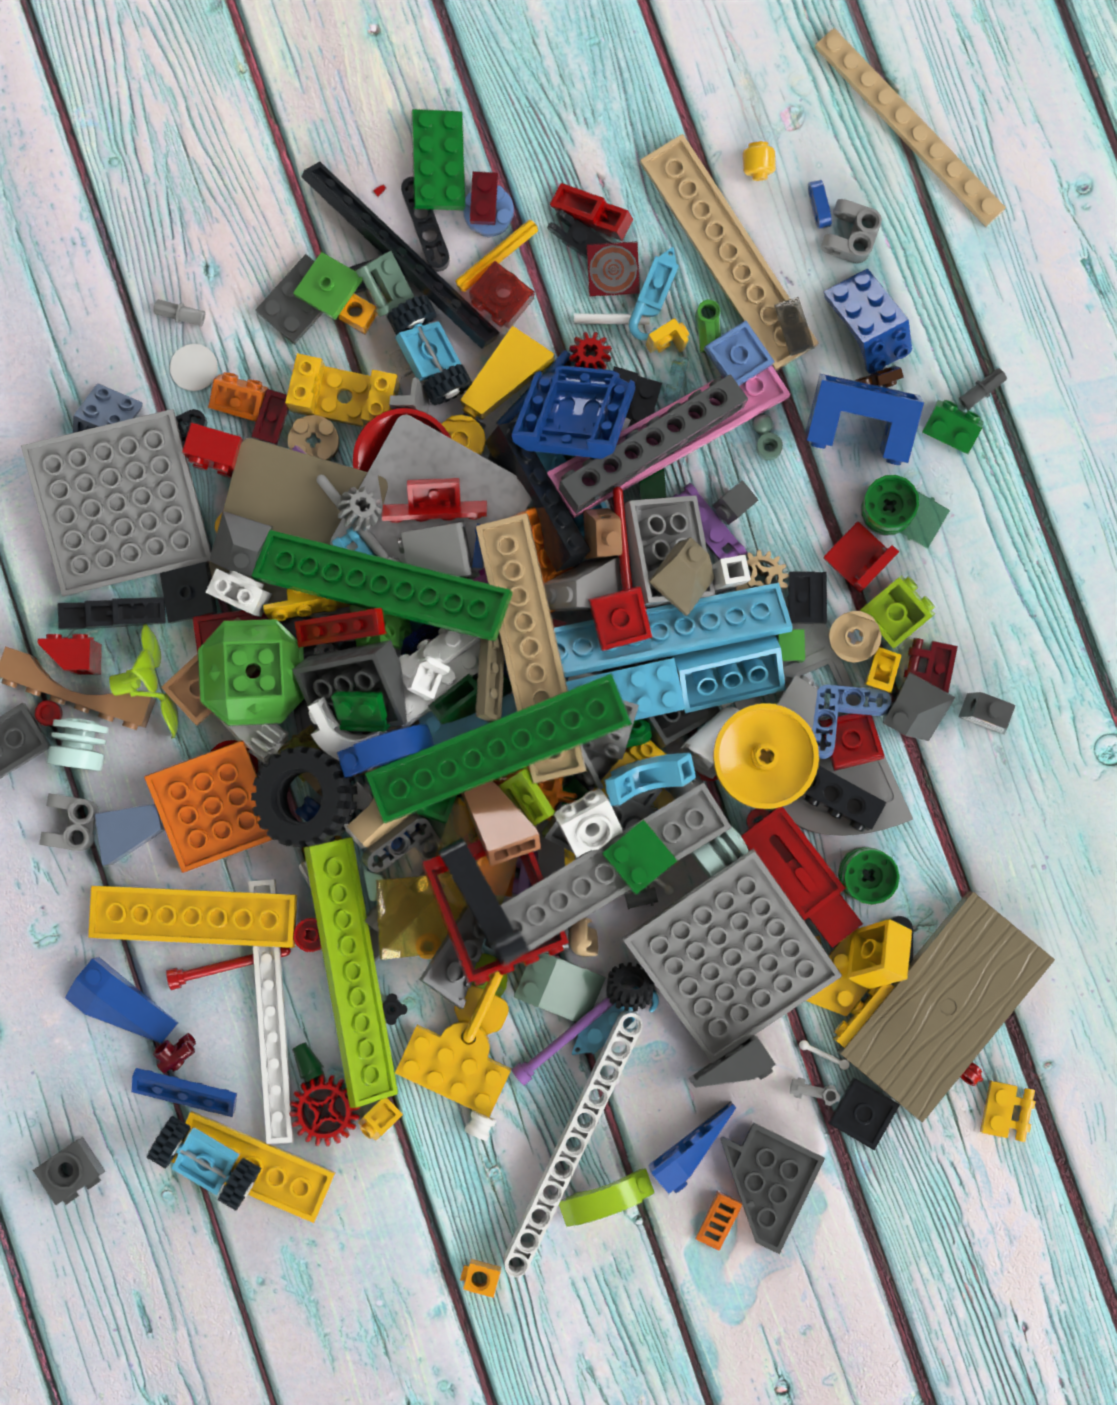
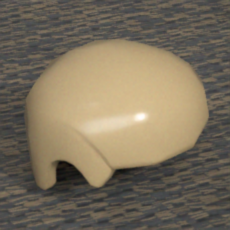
M586 917L570 926L568 941L576 955L583 957L598 956L597 931L594 928L588 927L587 924L592 922V920Z

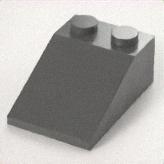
M754 1035L715 1062L699 1070L689 1079L695 1088L754 1080L757 1077L762 1080L773 1072L772 1067L776 1064L758 1037Z

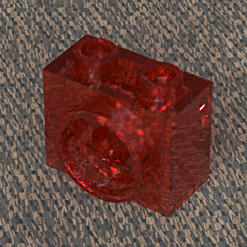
M495 260L469 291L470 299L472 300L471 304L481 312L483 310L487 311L492 315L490 318L495 324L500 327L504 325L508 329L514 325L535 299L534 291ZM500 289H507L511 292L505 298L497 295Z

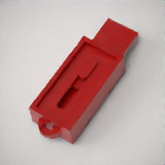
M783 806L775 808L770 813L765 809L752 810L746 818L748 830L740 835L745 841L748 851L755 850L802 919L805 921L809 918L831 948H833L863 925L840 894L846 888ZM761 815V820H759L757 823H754V819Z

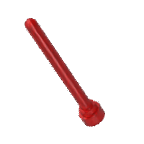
M617 486L613 488L612 493L614 513L621 519L622 555H619L622 590L632 588L623 490Z
M280 947L281 957L288 956L291 953V949L289 947ZM253 954L186 971L183 969L178 970V968L166 970L170 990L179 989L189 980L253 965L254 957Z

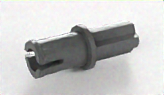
M997 368L982 381H976V385L959 397L960 403L966 410H970L984 397L989 398L990 393L1007 380L1006 374L1000 368Z

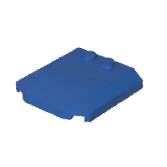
M560 366L555 367V372L542 375V372L538 371L534 375L513 429V442L527 451L603 459L614 453L635 392V382L630 380L628 383L622 380L619 373L613 370Z

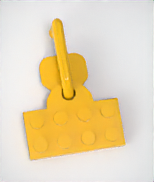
M499 971L491 974L490 980L484 989L471 985V988H468L464 1009L454 1006L459 1022L448 1026L441 1035L417 1024L395 1074L490 1117L512 1069L488 1058L490 1042L487 1035L499 1031L509 1013L507 1002L495 995L503 975L500 976Z

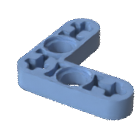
M837 685L821 686L817 691L812 731L818 745L821 742V734L827 735L826 746L830 747H826L825 751H821L820 746H818L819 758L827 759L834 752L838 712L883 716L890 709V695L886 691L879 689ZM825 693H829L830 698H832L830 699L829 709H824L825 699L823 697ZM849 695H857L861 702L857 706H851L846 702V698ZM865 696L869 697L867 707H864ZM877 698H881L882 703H884L881 708L877 707L875 703ZM822 716H827L831 718L833 723L831 726L824 728L818 724V719Z

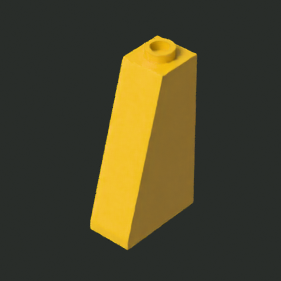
M512 325L461 398V406L464 407L462 409L463 412L473 418L477 416L483 420L532 381L536 372H543L554 362L555 354Z

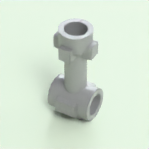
M804 1078L792 1079L790 1094H793L796 1098L801 1099L802 1094L823 1099L824 1104L829 1106L840 1100V1094L836 1091L834 1085L828 1084V1086L821 1088L805 1084Z

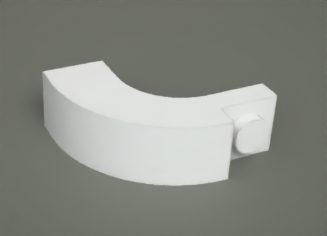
M745 555L720 559L712 564L715 577L713 580L715 594L736 588L751 580Z
M325 697L315 700L308 706L311 721L319 727L311 734L313 739L323 751L339 760L337 752L352 747L361 741L387 733V731H372L367 734H353L346 730H340V725L335 719Z

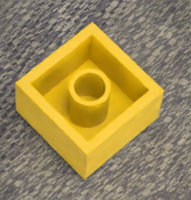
M887 919L858 928L852 932L847 979L868 989L906 980L908 976L912 930Z

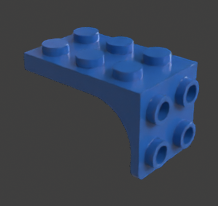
M868 268L824 291L825 299L857 341L864 358L865 369L869 374L880 371L885 366L903 359L911 353L912 343L909 319Z

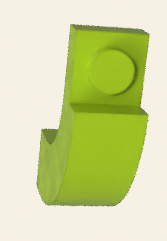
M644 1168L610 1184L587 1191L576 1192L562 1199L559 1207L566 1227L593 1222L642 1203L643 1199L655 1192L647 1169Z

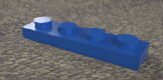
M135 1068L132 1075L131 1092L229 1117L234 1115L237 1093L139 1068Z

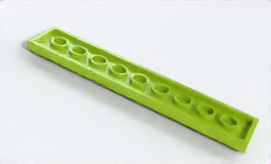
M347 837L304 847L349 1104L350 1108H358L397 1095L398 1090L369 927L365 922L367 916L353 837Z

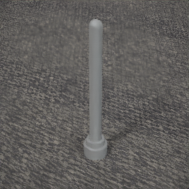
M318 475L316 478L317 483L337 507L338 502L341 501V495L326 476ZM361 527L358 529L357 533L377 557L401 562L398 558L390 557L369 530L363 531Z

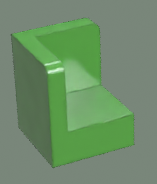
M792 629V632L776 635V639L781 647L782 661H797V663L805 661L804 629Z

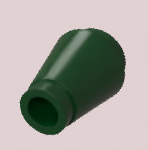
M306 1042L292 1049L300 1079H304L306 1084L313 1078L317 1080L320 1075L325 1074L323 1071L324 1066Z

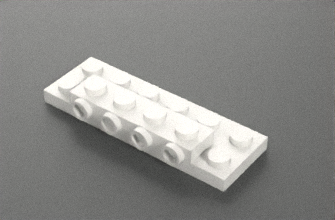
M441 628L436 638L433 640L425 639L417 646L418 650L412 655L404 654L398 658L401 663L407 723L401 725L403 728H407L431 711L428 705L467 674H470L473 679L478 675L479 637ZM434 656L441 659L444 665L450 667L449 673L442 676L434 699L429 701L407 690L417 661Z

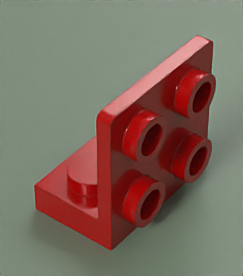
M856 522L823 558L860 593L899 551L893 545L889 548L884 546L860 522Z

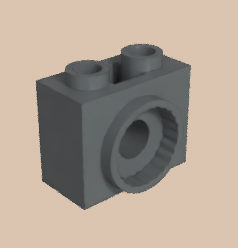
M83 1137L77 1139L33 1169V1172L55 1206L62 1201L67 1205L79 1197L78 1190L84 1186L89 1190L101 1181L99 1176L106 1172ZM64 1162L72 1165V1175H67L63 1171Z

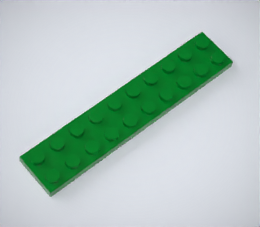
M273 530L268 532L251 575L256 581L369 610L382 608V612L385 614L496 642L513 594L510 589Z
M609 674L365 774L383 823H389L632 725L614 676Z

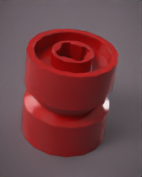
M316 918L302 920L296 925L294 930V941L305 952H315L322 949Z

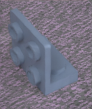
M96 384L73 415V433L133 419L142 409L143 403L101 384Z

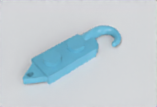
M671 247L659 257L655 256L629 319L630 333L638 340L645 341L650 334L639 331L638 324L641 317H654L660 313L679 265L676 264L674 247Z
M655 990L653 991L652 1005L649 1008L650 1013L655 1011L659 1003V996ZM615 1003L580 1032L572 1055L590 1052L594 1054L601 1049L618 1015L624 1011V1006L618 1009ZM627 1017L623 1021V1027H628L634 1022L635 1018ZM577 1047L580 1048V1051H579V1052H576V1051H575V1049H576Z

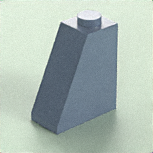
M155 804L95 814L103 866L115 864L165 831Z

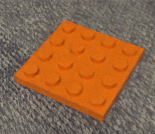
M243 740L153 772L144 777L182 873L272 840L267 836L268 830L260 828L258 821L261 820L260 817L254 816L252 808L256 807V802L251 801V793H256L257 786H254L253 782L255 777L258 778V775Z

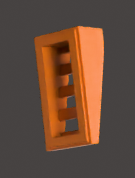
M717 1190L695 1239L720 1251L743 1205L742 1202ZM722 1203L731 1207V1212L719 1208V1204ZM715 1212L728 1217L726 1222L714 1217ZM712 1221L722 1226V1231L709 1226L710 1222ZM706 1230L719 1236L718 1240L716 1241L704 1235Z

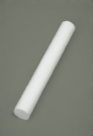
M574 314V324H629L632 314ZM642 316L639 324H650V317Z

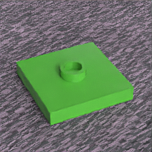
M321 252L293 294L300 300L336 320L363 279L358 277L356 271Z

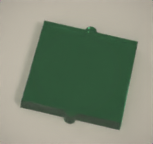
M917 491L919 495L917 513L911 524L900 533L905 535L908 541L913 540L928 549L950 510L935 502L934 497L929 498Z

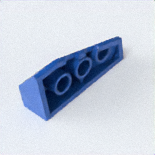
M100 957L90 960L76 977L65 996L70 1003L85 1015L159 1043H163L179 1023Z

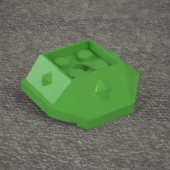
M277 619L223 621L198 649L200 703L227 726L281 724L304 699L292 670L304 660L303 647H298L297 639ZM248 666H256L260 671V676L255 679L249 678L246 675L245 669Z

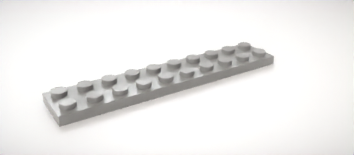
M705 783L644 818L645 822L677 861L732 828ZM638 823L610 839L604 847L591 850L501 905L514 930L518 928L529 947V951L631 890L602 853Z

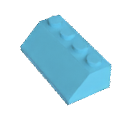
M775 635L672 656L675 658L685 704V713L786 690L781 647Z

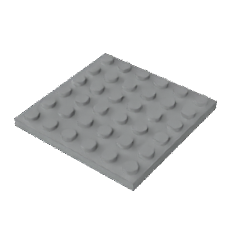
M174 409L21 445L62 596L209 561L211 548L187 457L182 452L184 446Z
M754 849L623 937L625 944L711 1063L842 977L835 964Z

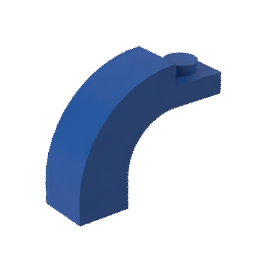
M422 724L361 741L352 747L337 752L344 777H350L432 747L434 742L428 724Z

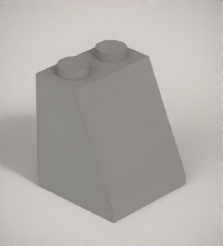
M464 520L401 532L402 538H398L400 554L405 553L406 564L458 577L471 575L474 571Z
M619 556L585 560L576 567L546 582L544 587L550 610L591 611L588 599L622 591Z

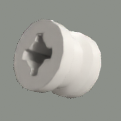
M473 1110L470 1115L471 1122L466 1125L464 1131L474 1137L488 1141L490 1136L489 1130L495 1125L496 1120Z

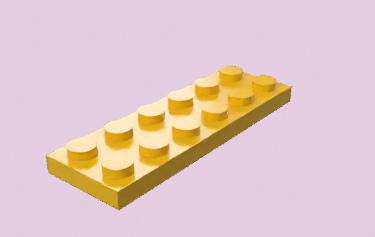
M194 1111L189 1113L186 1124L191 1126L190 1131L194 1127L239 1154L231 1172L235 1170L242 1158L261 1168L257 1179L254 1181V1185L248 1193L249 1196L312 1223L315 1222L336 1172L271 1144H266L264 1141ZM176 1153L173 1160H171L172 1163H175L179 1154Z

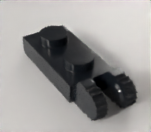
M559 210L556 215L560 221L571 227L566 233L558 225L551 222L547 226V229L560 238L562 243L586 259V244L611 243L576 219L575 221L572 216L562 210Z

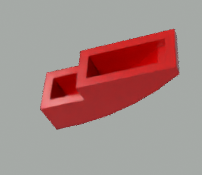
M560 183L550 203L552 208L566 212L574 220L577 219L586 226L620 241H623L633 221L628 210L607 203L603 197L564 183Z

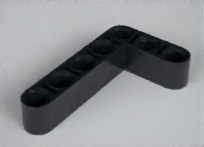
M463 838L440 849L438 852L500 964L505 966L529 951V947L518 928L514 930Z

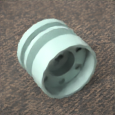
M54 719L52 726L64 728V733L51 732V737L62 740V745L49 746L46 763L102 771L104 754L93 751L94 745H106V740L97 739L95 735L96 733L108 734L109 728L101 726L94 721L83 719Z
M733 826L728 831L690 853L709 878L726 868L728 864L736 861L739 856L742 857L749 852L745 841Z

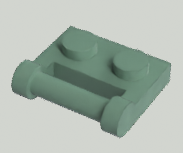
M391 251L355 270L358 277H362L378 308L376 311L379 317L388 314L394 307H398L400 303H405L406 300L415 297ZM371 271L388 303H386L385 299L383 298L372 274L370 273Z

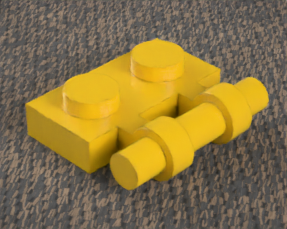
M990 1080L980 1132L1008 1138L1009 1129L1012 1128L1017 1130L1015 1140L1025 1142L1027 1132H1030L1031 1129L1029 1120L1031 1109L1035 1108L1036 1101L1033 1100L1035 1090L1025 1088L1023 1098L1016 1096L1018 1086ZM1014 1105L1021 1106L1019 1121L1011 1120Z

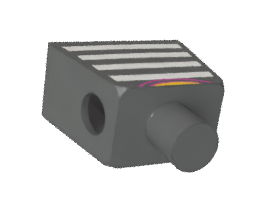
M983 692L967 693L958 717L1004 735L1016 705Z

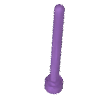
M606 997L528 1063L526 1061L522 1064L519 1062L511 1070L516 1078L524 1086L533 1079L532 1076L535 1074L534 1070L614 1005L609 1002L610 998Z

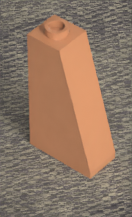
M494 781L461 793L490 866L541 849L538 830Z

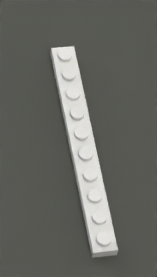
M276 879L248 881L249 893L277 894ZM253 946L266 1144L288 1143L294 1141L293 1119L289 1116L292 1106H290L291 1091L280 947Z

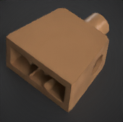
M609 508L584 510V540L591 550L585 556V559L622 555L620 517Z

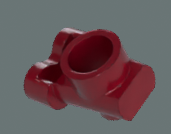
M187 1033L175 1045L169 1040L161 1043L153 1053V1056L157 1059L158 1069L163 1073L170 1069L173 1072L177 1071L183 1065L184 1060L195 1053L193 1047L196 1045L195 1038L190 1033Z

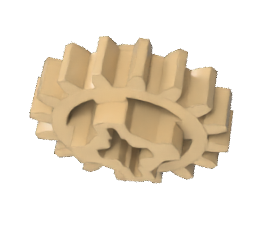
M757 550L755 557L750 552L747 553V565L751 573V580L738 586L735 591L769 585L775 576H777V583L780 584L781 589L788 587L783 580L788 579L789 574L782 573L786 568V564H778L779 556L774 559L770 558V551L765 556H762L761 550ZM760 562L767 563L772 567L761 566ZM757 573L760 576H766L764 584L761 581L756 582Z

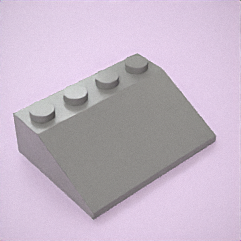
M697 495L628 501L624 504L632 588L641 587L646 608L672 604L648 581L675 544L692 537L707 552ZM713 581L701 598L715 595Z

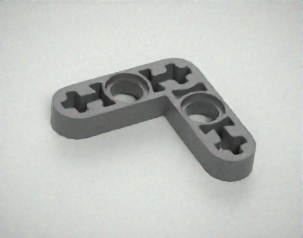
M413 814L367 848L363 854L362 861L367 868L376 873L385 870L413 847L416 848L423 861H427L440 856L438 851L445 846L430 822L419 814ZM419 823L420 830L416 832L415 825ZM405 831L408 832L407 834L410 836V838H408L404 834ZM397 837H401V846L397 849H392V841ZM430 840H434V848L430 852H425V844ZM383 848H385L389 852L388 855L385 854L386 852L383 850ZM375 855H378L379 861L377 863H374L373 857ZM447 871L438 875V877L446 878L450 876V873Z

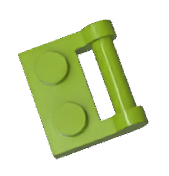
M528 768L498 786L533 826L555 814L538 784L533 783L532 775Z

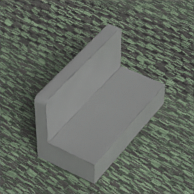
M412 378L411 394L390 396L389 405L391 409L412 408L428 414L429 398L419 379Z

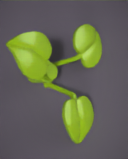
M144 624L141 633V642L144 650L137 657L132 669L126 670L125 673L110 676L109 684L114 696L130 693L131 697L146 696L158 698L161 701L163 717L172 733V739L175 738L178 729V709L176 703L167 693H155L158 687L155 668H158L161 663V649L152 630L147 624ZM140 679L150 692L137 691V688L141 687Z

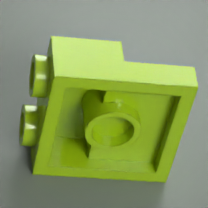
M901 575L860 610L874 618L879 626L881 635L893 649L935 615L932 611L935 608L934 604L927 596L920 597L915 591L918 589L917 584L909 576L904 578Z

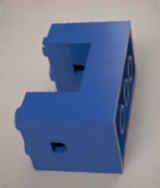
M820 373L805 431L806 439L811 442L810 445L813 447L825 449L826 445L832 446L841 411L884 420L886 425L880 445L882 457L886 458L887 463L901 465L902 462L909 463L924 401L917 394Z

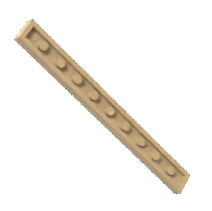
M835 28L816 43L815 49L985 227L1006 209L997 197Z

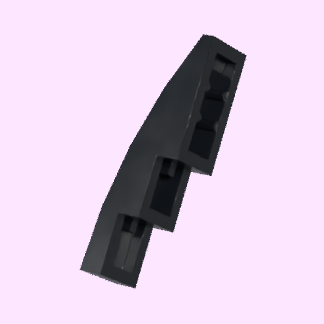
M164 597L120 598L57 604L58 630L114 628L166 623Z

